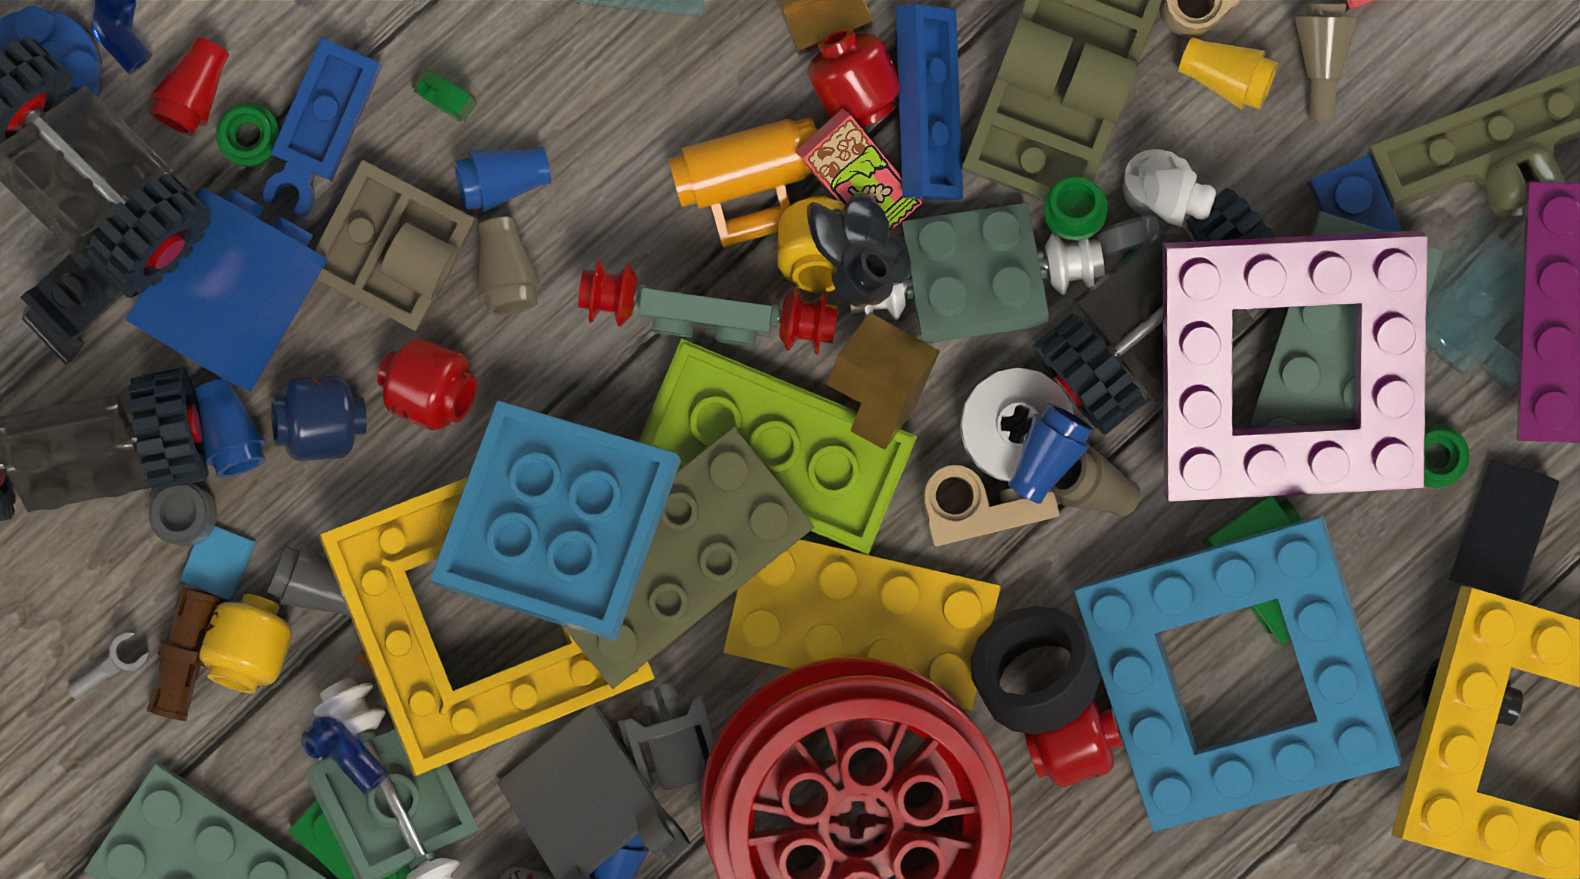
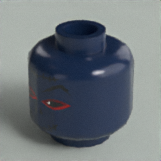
M339 376L293 378L288 380L282 389L281 395L272 396L271 425L274 444L276 447L285 446L288 455L296 461L346 457L354 446L355 435L366 434L367 416L363 396L352 397L347 381Z

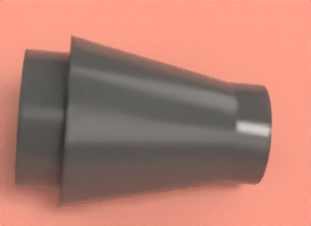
M285 545L272 575L267 593L281 598L280 605L340 613L351 617L329 561L304 545L301 546L300 550Z

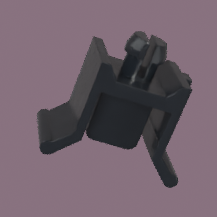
M81 241L73 246L69 255L44 279L20 297L30 307V310L24 315L22 320L65 365L75 358L85 344L79 337L122 295H125L127 298H133L138 294L137 292L134 295L125 293L89 258L88 248L91 245Z

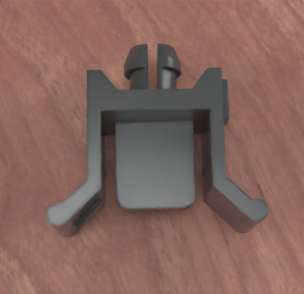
M669 682L659 686L668 713L667 716L662 715L655 689L652 687L642 691L643 707H648L652 724L645 725L634 716L618 721L625 746L631 745L638 771L650 789H652L654 783L641 742L648 741L662 788L672 790L703 780L706 763L694 726L701 724L709 753H711L716 741L703 696L694 697L689 712L681 715L676 701V697L679 696L673 684Z

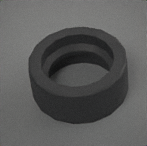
M1031 606L1009 612L992 622L979 637L970 659L972 681L985 706L996 722L1014 732L1039 734L1058 730L1072 722L1093 701L1100 681L1098 659L1087 635L1075 618L1058 608ZM1047 645L1062 647L1069 652L1071 659L1067 670L1055 683L1041 691L1022 695L1007 693L1000 686L1002 674L1015 657L1029 649Z

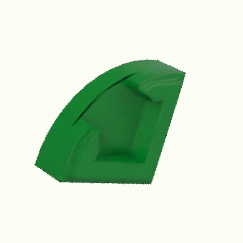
M425 68L412 86L415 89L414 93L458 122H465L477 105L471 95Z

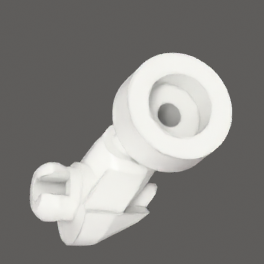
M1151 149L1140 152L1130 160L1126 167L1122 186L1124 198L1134 211L1144 216L1153 215V217H1161L1169 224L1182 227L1186 214L1192 215L1199 220L1208 218L1216 196V191L1211 185L1196 183L1197 175L1195 172H1192L1185 159L1179 158L1170 151Z

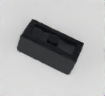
M1490 460L1449 580L1517 601L1521 595L1559 485V480L1496 460Z

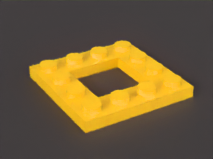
M468 477L335 528L319 536L414 776L655 679L649 662H646L612 689L563 628L569 643L568 645L457 690H452L405 572L438 559Z
M1461 586L1391 835L1545 879H1580V813L1578 820H1574L1477 792L1511 668L1580 688V620L1482 590Z

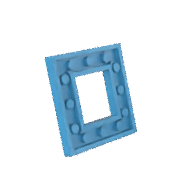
M1323 514L1086 583L1074 590L1153 832L1400 766L1402 757ZM1278 598L1316 717L1197 749L1159 632Z

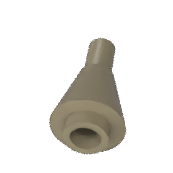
M1308 3L1307 15L1294 16L1307 77L1311 78L1309 120L1332 121L1335 120L1336 81L1341 77L1358 17L1346 16V4Z

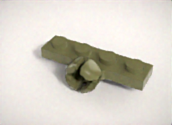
M1580 64L1371 145L1368 155L1393 210L1463 182H1475L1483 188L1494 214L1501 218L1524 215L1521 206L1526 204L1527 181H1565L1554 158V149L1558 145L1580 137Z

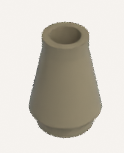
M497 217L479 223L477 225L480 238L478 298L480 301L486 302L488 314L510 315L535 307L538 304L536 292L541 288V285L517 232L515 219L512 217Z
M1092 447L1079 458L1051 489L1057 500L1064 506L1109 512L1119 517L1131 514L1136 509L1140 500L1138 484L1126 478Z

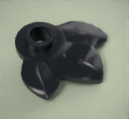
M860 191L855 193L846 203L842 214L816 202H811L807 206V219L812 239L817 250L834 265L831 274L833 285L838 294L847 303L855 307L878 305L891 295L894 285L902 284L908 278L911 270L908 248L900 240L889 237V222L884 210L870 195Z

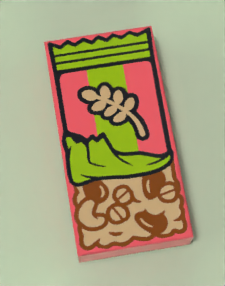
M841 109L795 151L835 200L846 205L848 200L859 191L870 195L884 210L889 222V233L922 204L920 199L903 198L902 177L854 118L844 109Z

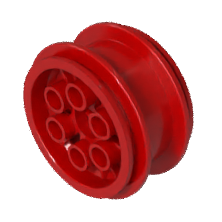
M835 657L807 663L778 675L750 695L724 725L713 745L702 780L700 798L701 824L705 844L717 879H888L893 875L897 879H1001L1006 866L1012 835V808L1005 775L995 752L966 712L944 689L927 677L893 662L864 657ZM824 727L834 761L832 762L831 759H828L822 763L823 768H821L800 740ZM907 729L924 739V742L898 770L894 766L893 759ZM870 747L880 751L879 763L868 769L866 774L858 775L848 770L849 759L859 749ZM804 779L819 781L822 784L821 793L813 796L809 802L798 806L789 801L790 791L796 783ZM925 781L935 785L934 795L925 806L911 808L904 805V795L914 783ZM860 801L867 813L859 814L856 819V825L848 826L840 813L850 812L852 802ZM755 810L789 816L793 826L754 832ZM952 816L948 833L923 829V827L936 824L943 817ZM879 834H886L881 842L876 845L874 839ZM849 844L853 846L865 845L868 850L853 852L844 849ZM801 845H812L819 849L818 858L811 867L804 870H793L786 866V859L794 848ZM915 847H926L932 850L931 859L924 869L917 872H907L901 869L902 858L909 850Z

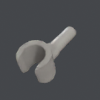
M123 633L118 635L112 641L110 655L100 661L99 665L67 686L69 694L74 699H78L108 677L111 678L121 670L125 672L141 670L148 662L149 653L144 654L132 664H125L118 657L120 646L133 639L136 634Z

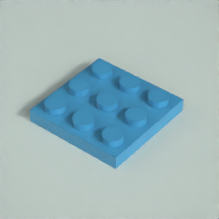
M497 400L430 580L437 587L616 642L681 459L677 453Z

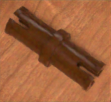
M180 587L176 610L166 642L160 641L157 654L162 656L155 687L147 706L148 712L171 719L187 721L192 701L191 697L201 666L206 667L199 658V650L213 612L220 602V597Z

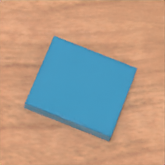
M214 526L212 532L205 540L193 546L180 581L233 601L256 542Z

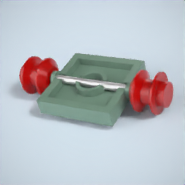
M597 259L595 271L583 270L578 308L589 309V323H593L600 311L613 313L617 326L621 327L633 315L636 303V306L639 307V315L644 320L652 321L651 330L657 334L692 338L693 328L699 327L717 330V342L755 347L757 336L770 337L771 327H777V324L780 323L779 338L788 351L791 350L797 339L811 341L814 352L817 355L819 354L820 342L833 344L838 305L826 304L827 291L822 293L817 302L803 301L799 287H795L784 298L781 311L779 310L780 304L774 303L772 308V306L647 289L646 285L642 284L639 285V290H637L638 277L630 263H626L619 274H610L605 272L602 260Z

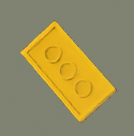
M798 540L738 589L723 653L791 669L814 661L835 657H864L893 662L927 677L944 689L961 708L972 710L977 689L972 681L970 659L977 640L993 622L1001 586L805 540Z

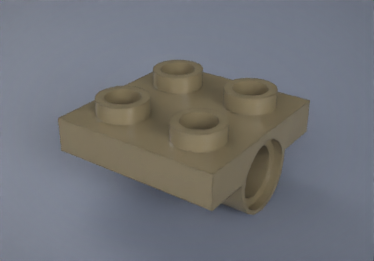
M362 160L314 250L328 259L316 280L419 333L477 220Z

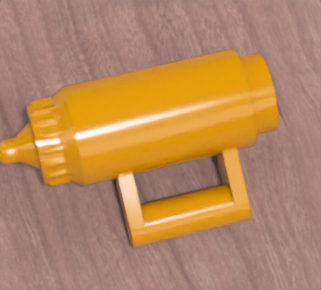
M787 118L683 147L682 155L668 158L681 207L696 203L699 209L711 206L722 247L777 233L779 219L785 209L790 206L785 185L805 180L812 173L795 151L819 130L815 128L813 119L805 118L794 121ZM775 188L779 206L725 221L720 203Z

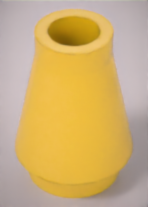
M1191 37L1182 56L1178 72L1198 81L1240 110H1243L1246 105L1260 110L1273 83L1278 62L1265 58V50L1207 42Z

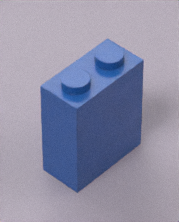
M202 187L196 198L212 214L209 217L211 220L209 227L203 230L205 233L201 242L191 246L194 251L187 258L182 257L176 263L179 266L171 274L168 271L163 274L162 281L154 287L149 284L147 290L139 295L125 320L221 378L251 392L328 259L307 247L313 235L279 216L272 227L258 219L264 207L233 189H230L226 198L223 199Z

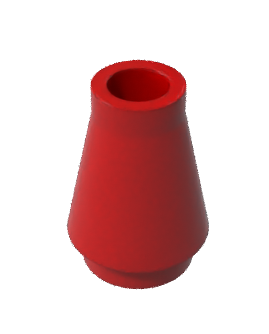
M195 37L188 51L151 92L150 97L154 101L148 113L170 129L187 136H194L199 125L206 126L208 124L222 70L229 57V53L207 39Z

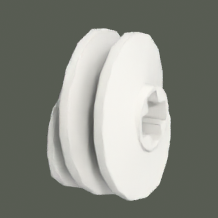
M1010 368L995 372L981 381L971 391L963 406L960 434L968 456L981 471L1000 481L1009 482L1015 472L1027 434L1022 436L1019 444L1009 441L1010 431H1001V419L1010 418L1013 416L1015 408L1026 411L1025 420H1032L1035 413L1042 414L1048 403L1057 405L1074 414L1070 400L1054 380L1041 372L1024 368Z

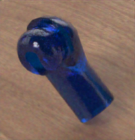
M94 0L91 19V31L94 37L128 75L137 72L150 60L152 53L132 32L136 0Z
M335 716L315 718L312 726L305 729L302 733L301 743L306 753L318 760H324L330 756L364 795L373 791L389 775L387 770L366 746Z

